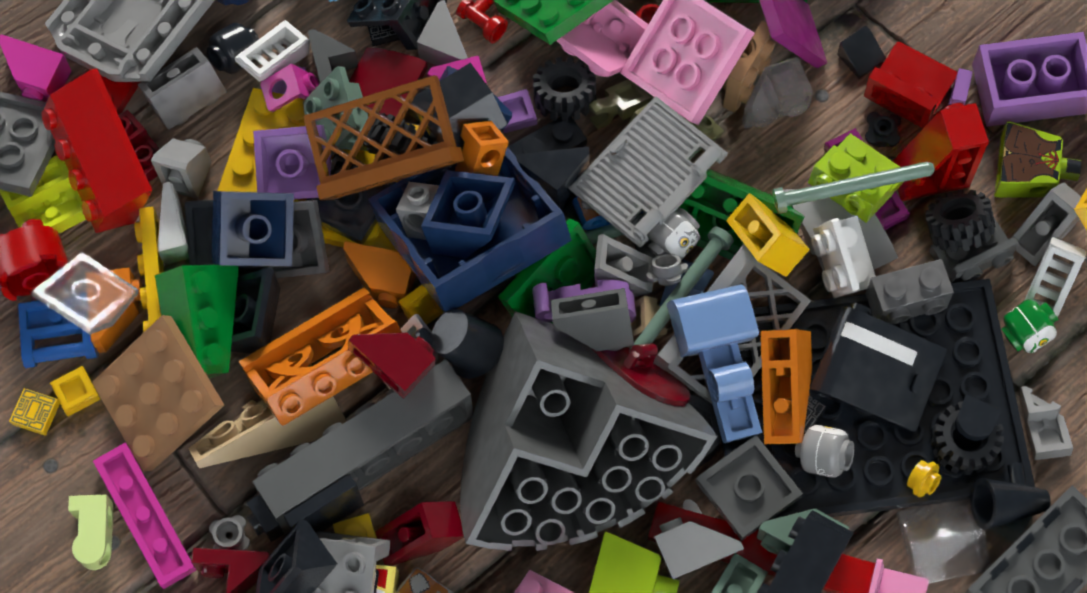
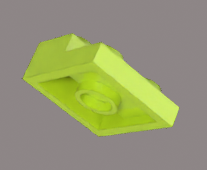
M850 133L838 147L833 145L814 165L808 184L816 186L895 169L900 166ZM904 182L830 197V199L844 207L850 214L857 216L867 223Z

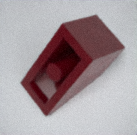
M409 333L353 334L348 339V350L403 399L435 365L436 358L432 355L435 351L431 345L419 336L414 339Z
M455 501L421 502L375 531L377 539L390 540L389 556L383 558L385 566H394L442 551L464 538L462 523Z

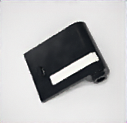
M851 302L849 307L842 306L814 375L810 391L838 403H847L907 430L916 432L947 349L871 316L872 310L866 306Z

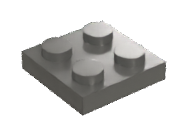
M757 435L700 474L695 480L696 484L741 541L757 531L764 521L772 520L801 499L803 495Z

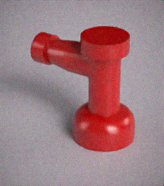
M463 0L457 7L456 15L462 19L468 18L482 28L483 37L490 43L498 42L506 32L508 21L501 16L490 18L484 14L494 3V0H477L475 3L472 0Z

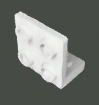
M854 216L840 221L838 218H835L814 228L812 246L815 254L822 258L825 268L822 272L823 282L827 291H832L833 298L867 289L871 277L876 275L858 217Z

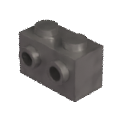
M197 47L161 69L151 82H141L138 84L155 113L168 130L176 125L183 124L191 115L204 107L214 104L219 97L227 93L210 62Z
M939 259L871 277L865 294L874 317L890 324H898L914 316L922 314L932 315L947 308L954 291L943 261Z

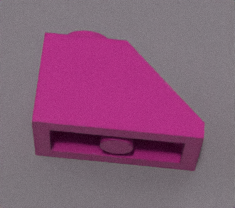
M0 35V46L23 97L47 102L50 94L65 85L72 70L64 54L6 35Z

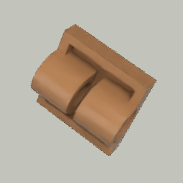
M761 21L753 37L722 86L726 90L723 107L736 113L741 103L747 104L750 101L756 88L753 84L757 76L764 77L772 62L770 55L776 42L772 41L767 23Z

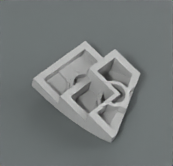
M784 189V192L793 191L797 189ZM830 198L791 206L805 216L800 228L812 255H816L812 246L814 228L835 218H838L840 221L855 216ZM874 214L867 223L858 218L873 269L897 259L898 256L876 215ZM817 256L819 263L822 267V270L824 271L825 268L823 265L821 256Z

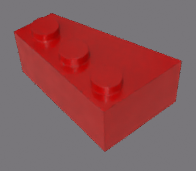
M954 103L940 110L892 161L900 167L923 162H931L934 165V173L931 176L904 181L898 188L902 201L970 187L989 143L976 103L967 105Z

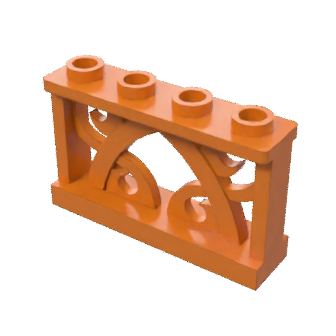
M364 287L238 362L255 392L262 398L278 422L284 426L373 372L348 350V339L353 334L402 333L398 323L376 303L370 292ZM338 347H342L341 350L324 359L323 361L317 363L314 366L308 367V365L317 361L318 359L322 358L323 356L327 355L328 353L332 352Z

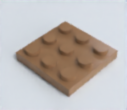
M162 315L92 381L93 386L143 472L153 471L224 406V403L172 316Z

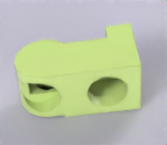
M107 494L69 496L68 511L78 519V536L72 545L73 555L87 569H101L107 565L112 553L113 502Z

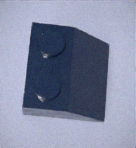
M446 170L421 225L431 253L466 259L491 241L515 186L514 178Z
M213 191L212 263L230 266H292L294 193Z

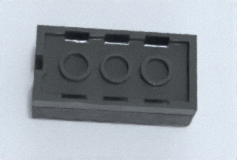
M1072 485L965 593H1078L1087 584V498Z

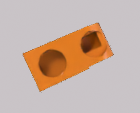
M492 121L463 124L460 136L465 141L462 151L464 161L457 163L455 171L498 176L509 143Z

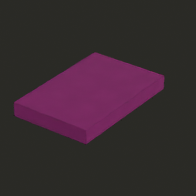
M759 0L773 40L813 67L819 68L828 63L809 5L805 1Z

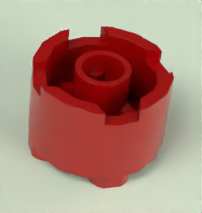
M31 219L24 222L20 228L11 230L6 234H0V290L3 296L9 300L16 301L17 296L30 295L32 301L51 296L65 286L63 279L67 275L72 276V270L58 231L50 226H44L42 220Z

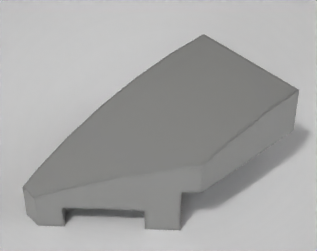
M1027 386L1021 387L1022 411L1034 460L1071 456L1073 445L1064 416L1059 414L1061 405L1054 401L1049 404L1033 395V389Z

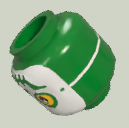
M1028 299L1005 314L1003 318L1005 326L1001 330L1017 352L1023 349L1027 353H1034L1056 337L1057 330L1053 323L1059 319L1046 302L1039 305L1036 301Z

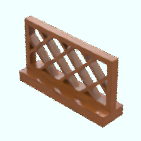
M436 75L303 116L320 180V185L316 186L319 200H334L464 161L461 147H456L439 78ZM430 86L433 101L426 112L412 102L419 89ZM408 93L406 99H404L403 97L399 96V95ZM389 98H394L403 104L394 122L379 113L385 100ZM375 103L373 109L366 106ZM360 108L370 114L361 131L347 124L353 109ZM409 108L424 116L415 134L400 126ZM435 111L437 112L438 118L433 116ZM343 113L340 119L334 116ZM328 118L337 124L329 141L319 136L316 121ZM376 118L391 127L382 144L367 136ZM430 121L440 126L444 142L431 145L421 139ZM343 129L358 136L349 154L335 146ZM397 131L412 139L406 152L401 155L388 148ZM364 141L379 149L373 162L367 165L356 159ZM418 143L424 146V148L415 150ZM334 151L345 158L346 161L340 173L329 175L326 161L331 152ZM385 153L391 156V158L382 160ZM352 164H355V165L358 166L357 168L350 169V167L352 166Z

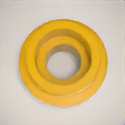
M922 460L914 467L907 481V486L913 489L914 495L921 498L926 493L931 495L936 490L941 481V475L938 474L939 465L934 462L928 464Z

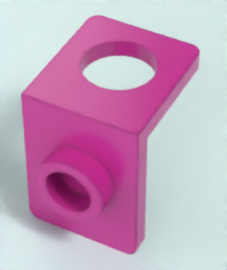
M293 64L286 66L260 83L267 109L271 112L280 109L299 97L305 100L320 84L314 74L308 73ZM284 80L287 86L285 94L279 99H274L272 95L274 85L278 81Z

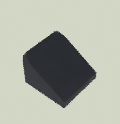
M867 26L862 27L843 40L839 45L837 53L858 79L886 60L878 42Z

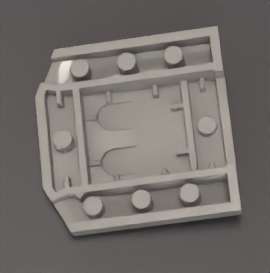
M63 0L45 22V25L52 34L57 47L66 58L90 70L98 68L100 75L114 82H151L215 0Z

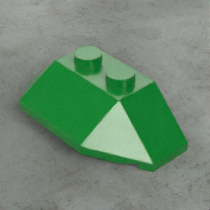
M711 169L706 171L707 178L679 206L688 212L700 225L697 230L700 235L697 246L701 248L706 247L710 241L708 233L715 226L726 230L733 237L734 242L728 250L721 249L718 254L729 260L735 256L744 243L726 220L749 193L793 228L797 234L805 218L803 214L791 206L787 207L788 211L786 213L777 214L773 195Z

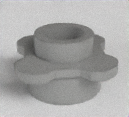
M675 254L656 256L652 260V271L646 274L647 280L650 282L658 281L660 285L664 286L674 285L681 281V275L688 271V265L681 262L680 257Z
M235 515L232 518L213 521L209 526V531L215 541L213 549L247 550L250 546V540L245 536L244 527L246 526V520L240 515ZM229 532L233 533V537L231 539L226 538V535Z

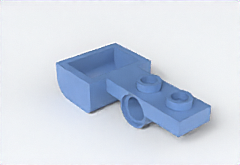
M740 284L670 300L667 303V308L680 356L685 357L699 353L723 443L761 434L762 430L752 397L754 393L753 375L749 365L742 361L738 344L749 342L759 335L746 288Z

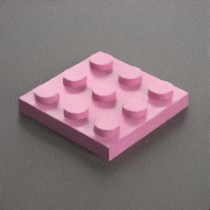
M663 0L620 71V74L652 96L658 97L688 121L699 125L753 37L754 32L704 0Z

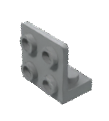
M323 531L315 532L338 564L313 593H374L376 561L389 556L390 540Z

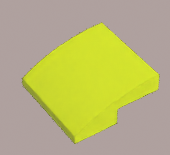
M57 155L50 159L32 197L0 190V194L19 228L28 220L40 219L44 226L52 227L59 234L86 220L83 215L82 201L78 191H74L70 185L69 171L66 164Z

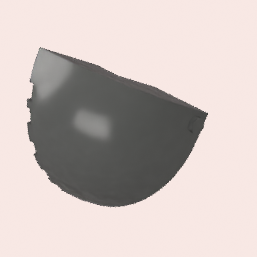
M515 311L503 335L504 344L501 356L485 376L468 433L460 491L461 522L466 544L483 548L512 551V546H534L535 550L538 551L546 550L547 545L569 541V544L573 545L597 538V532L617 523L619 527L629 524L646 513L645 507L658 500L661 496L666 499L673 493L671 487L686 472L691 475L706 456L717 435L690 403L683 406H673L646 396L620 377L589 346L556 328L552 323Z

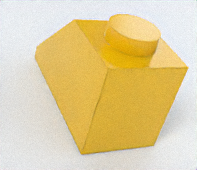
M750 193L726 220L759 263L785 277L788 276L810 250L793 228Z

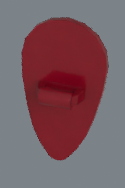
M655 344L634 345L631 351L629 347H624L617 351H596L592 349L620 377L646 396L673 406H683L688 403L690 392L686 386L670 373L653 363L658 354V348Z

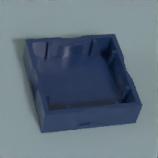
M508 147L498 176L514 178L515 186L492 240L466 259L432 254L427 240L407 237L396 211L409 182L440 185L446 170L455 171L457 163L402 179L368 199L379 227L444 313L461 307L572 241L562 210L539 183L522 170L516 156Z

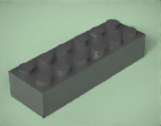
M446 359L439 364L435 362L432 370L404 399L391 388L387 392V396L375 404L369 402L355 412V417L344 424L338 422L331 425L323 432V437L312 444L304 443L291 452L290 458L279 465L277 463L270 464L258 473V478L252 482L285 536L291 531L284 517L285 513L343 476L350 474L360 491L472 419L474 412L471 394Z

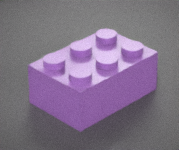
M1084 32L979 45L972 67L986 127L1004 125L1007 121L1019 123L1087 114V44Z

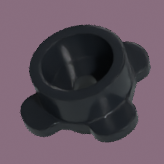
M878 112L868 114L866 121L869 124V129L865 134V140L869 144H874L878 147L896 146L900 141V136L897 133L898 127L902 122L901 118L896 114H891L890 116L880 115ZM880 127H885L886 131H881Z

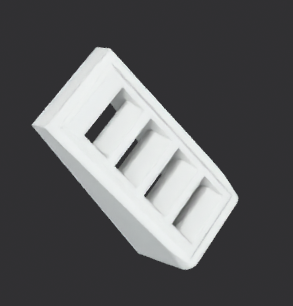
M284 20L235 57V62L260 82L286 66L295 64L309 54L310 40ZM282 44H285L288 48L285 49ZM275 49L280 54L276 55L272 50ZM265 54L271 59V61L268 62L261 55ZM255 59L263 67L258 68L251 60Z
M166 182L163 183L158 253L164 264H172L189 259V247L179 196L173 184Z
M1052 237L1024 301L1032 299L1039 305H1042L1044 302L1034 298L1036 293L1055 300L1054 306H1049L1058 317L1085 259L1086 251ZM1056 254L1073 261V264L1071 265L1054 258L1053 255ZM1048 266L1067 273L1066 279L1046 271ZM1044 280L1062 289L1060 292L1040 285V283Z

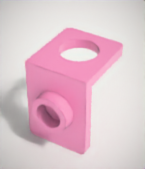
M877 558L869 593H927L929 581L927 578L884 568L883 560Z

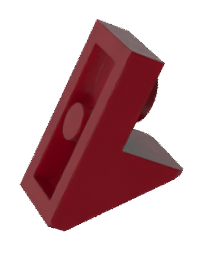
M193 548L191 563L204 577L223 578L224 573H228L226 593H246L257 583L259 568L271 554L262 551Z

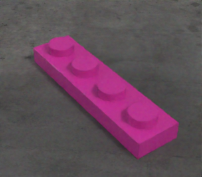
M126 442L93 460L95 467L162 589L195 572L196 568L191 563L192 561Z

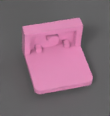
M614 0L559 38L557 42L561 44L562 49L566 53L577 56L585 62L589 70L594 74L610 77L622 70L648 24Z

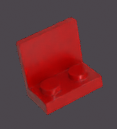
M896 42L880 69L875 67L872 71L863 97L924 128L930 122L953 85L957 71L902 42Z

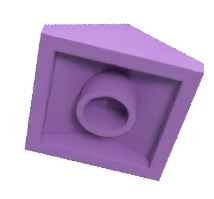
M317 125L319 136L327 140L324 125ZM306 126L253 131L257 192L294 193V200L319 198L316 186L320 185V180ZM330 155L326 161L329 175L331 173L332 163Z

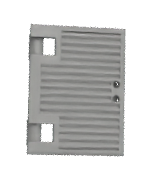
M655 96L569 187V190L640 248L649 240L647 234L657 223L662 225L707 178L706 171L716 161L720 164L728 152ZM702 149L704 153L695 163H692L690 160ZM643 211L646 215L634 226L632 221Z

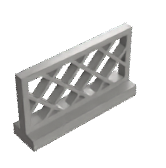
M743 244L707 292L740 284L747 290L746 276L753 269L765 279L766 291L748 292L749 298L768 297L771 315L755 317L756 323L772 322L773 330H789L811 300L768 267L759 263L745 244ZM772 284H773L776 288H778V289H777V290H773ZM787 295L798 306L790 314L777 315L774 296ZM786 320L783 326L779 328L778 321ZM674 334L654 359L653 363L668 371L692 391L712 404L704 372L701 375L690 376L678 367L684 357L680 356ZM756 338L749 341V344L738 345L740 351L751 350L753 365L750 369L753 377L762 367L761 355L758 357L757 350L761 348V342L756 343ZM703 380H704L705 387H704L702 384H700L698 381H703Z

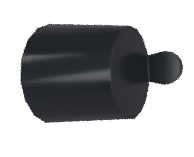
M459 309L449 310L444 313L435 323L432 333L426 328H420L414 334L415 339L419 336L427 341L439 355L452 364V368L458 376L466 379L476 378L490 371L498 362L503 351V334L496 325Z

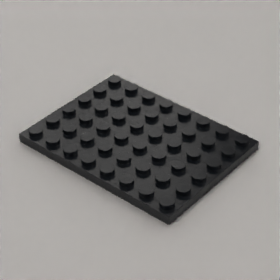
M990 279L951 283L954 293L947 308L932 315L922 314L914 316L902 323L892 324L947 349L916 432L907 430L847 403H838L826 399L809 390V394L827 405L825 412L815 425L841 429L848 434L849 440L854 443V457L851 467L847 471L844 470L836 478L804 471L800 458H797L795 455L796 443L764 444L762 367L753 377L754 393L752 394L762 433L757 436L803 493L801 499L773 519L811 509H817L830 517L970 500L972 487L979 478L1010 483L1007 465L1013 463H1022L1026 486L1035 487ZM866 294L810 301L790 328L811 331V383L840 308L842 306L849 307L851 302L870 308ZM798 304L776 305L777 315L792 313ZM769 306L753 308L755 317L771 316ZM786 320L778 321L779 328L783 326ZM772 322L757 323L759 335L756 337V343L761 342V331L773 330ZM761 348L757 349L758 357L761 355ZM751 350L740 351L742 361L746 362L751 368L753 365ZM966 395L1002 409L996 424H1002L1003 432L1001 436H1004V442L1000 447L1001 450L989 467L986 466L979 473L973 470L970 475H964V470L959 469L958 473L952 472L953 466L949 464L944 467L940 464L941 456L935 457L933 453L935 445L931 446L932 430L941 413H944L950 405L954 408L957 402L964 400ZM957 428L953 431L954 442L959 448L972 451L980 447L981 440H969ZM721 437L723 456L726 457L752 437L723 443ZM923 460L928 464L934 462L939 465L938 474L941 475V481L931 495L926 493L923 497L919 498L913 494V489L907 486L908 478L920 461Z

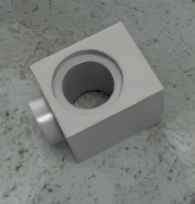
M416 182L408 183L396 208L407 237L426 240L421 225L439 185Z

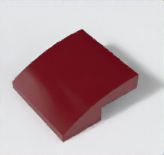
M367 47L349 82L359 83L362 96L365 97L423 79L428 69V63L425 60L404 53ZM405 93V94H402V95H399V96H401V97H403L404 99H406L408 93ZM394 98L386 99L379 113H385L387 116L391 114L396 118L403 104ZM375 103L366 106L373 109Z

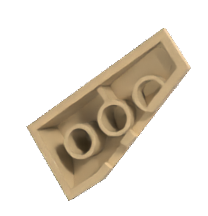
M333 396L284 426L278 422L263 400L258 403L250 400L242 407L244 411L237 420L220 423L188 449L200 469L312 442L323 437V432L331 425L338 422L344 424L347 421Z

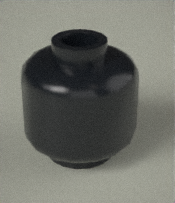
M236 22L229 24L210 36L207 56L211 64L218 71H224L229 74L237 73L244 68L235 62V57L259 40V38L251 28H246L244 25Z

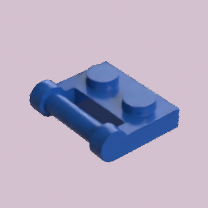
M87 293L18 303L21 356L25 368L37 367L38 363L81 356H85L86 359L99 357V352L91 342ZM82 333L83 342L35 349V340Z

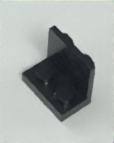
M359 0L354 5L347 23L350 27L390 25L407 50H417V41L437 3L443 0Z

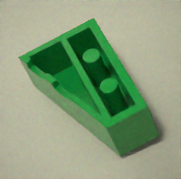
M182 265L155 275L161 316H172L208 378L229 373L239 266Z

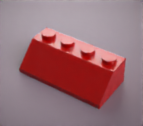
M98 68L91 69L49 95L44 110H42V121L45 128L51 130L55 139L57 156L61 161L64 160L72 189L78 191L85 219L91 222L95 232L99 233L134 224L139 217V208L144 207L153 190Z

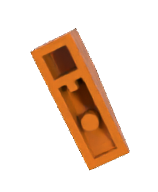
M799 329L761 331L764 444L802 443L812 375L811 331Z

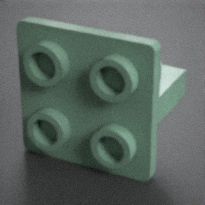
M337 66L303 101L305 115L362 98L359 83H350L345 67ZM360 108L353 109L347 124L361 131L369 117L368 113ZM343 113L334 116L340 119ZM328 118L316 121V125H324L326 139L329 141L337 124ZM343 129L335 146L340 149L351 150L358 136ZM362 144L360 150L367 151V147H364ZM334 151L331 152L330 157L335 154Z

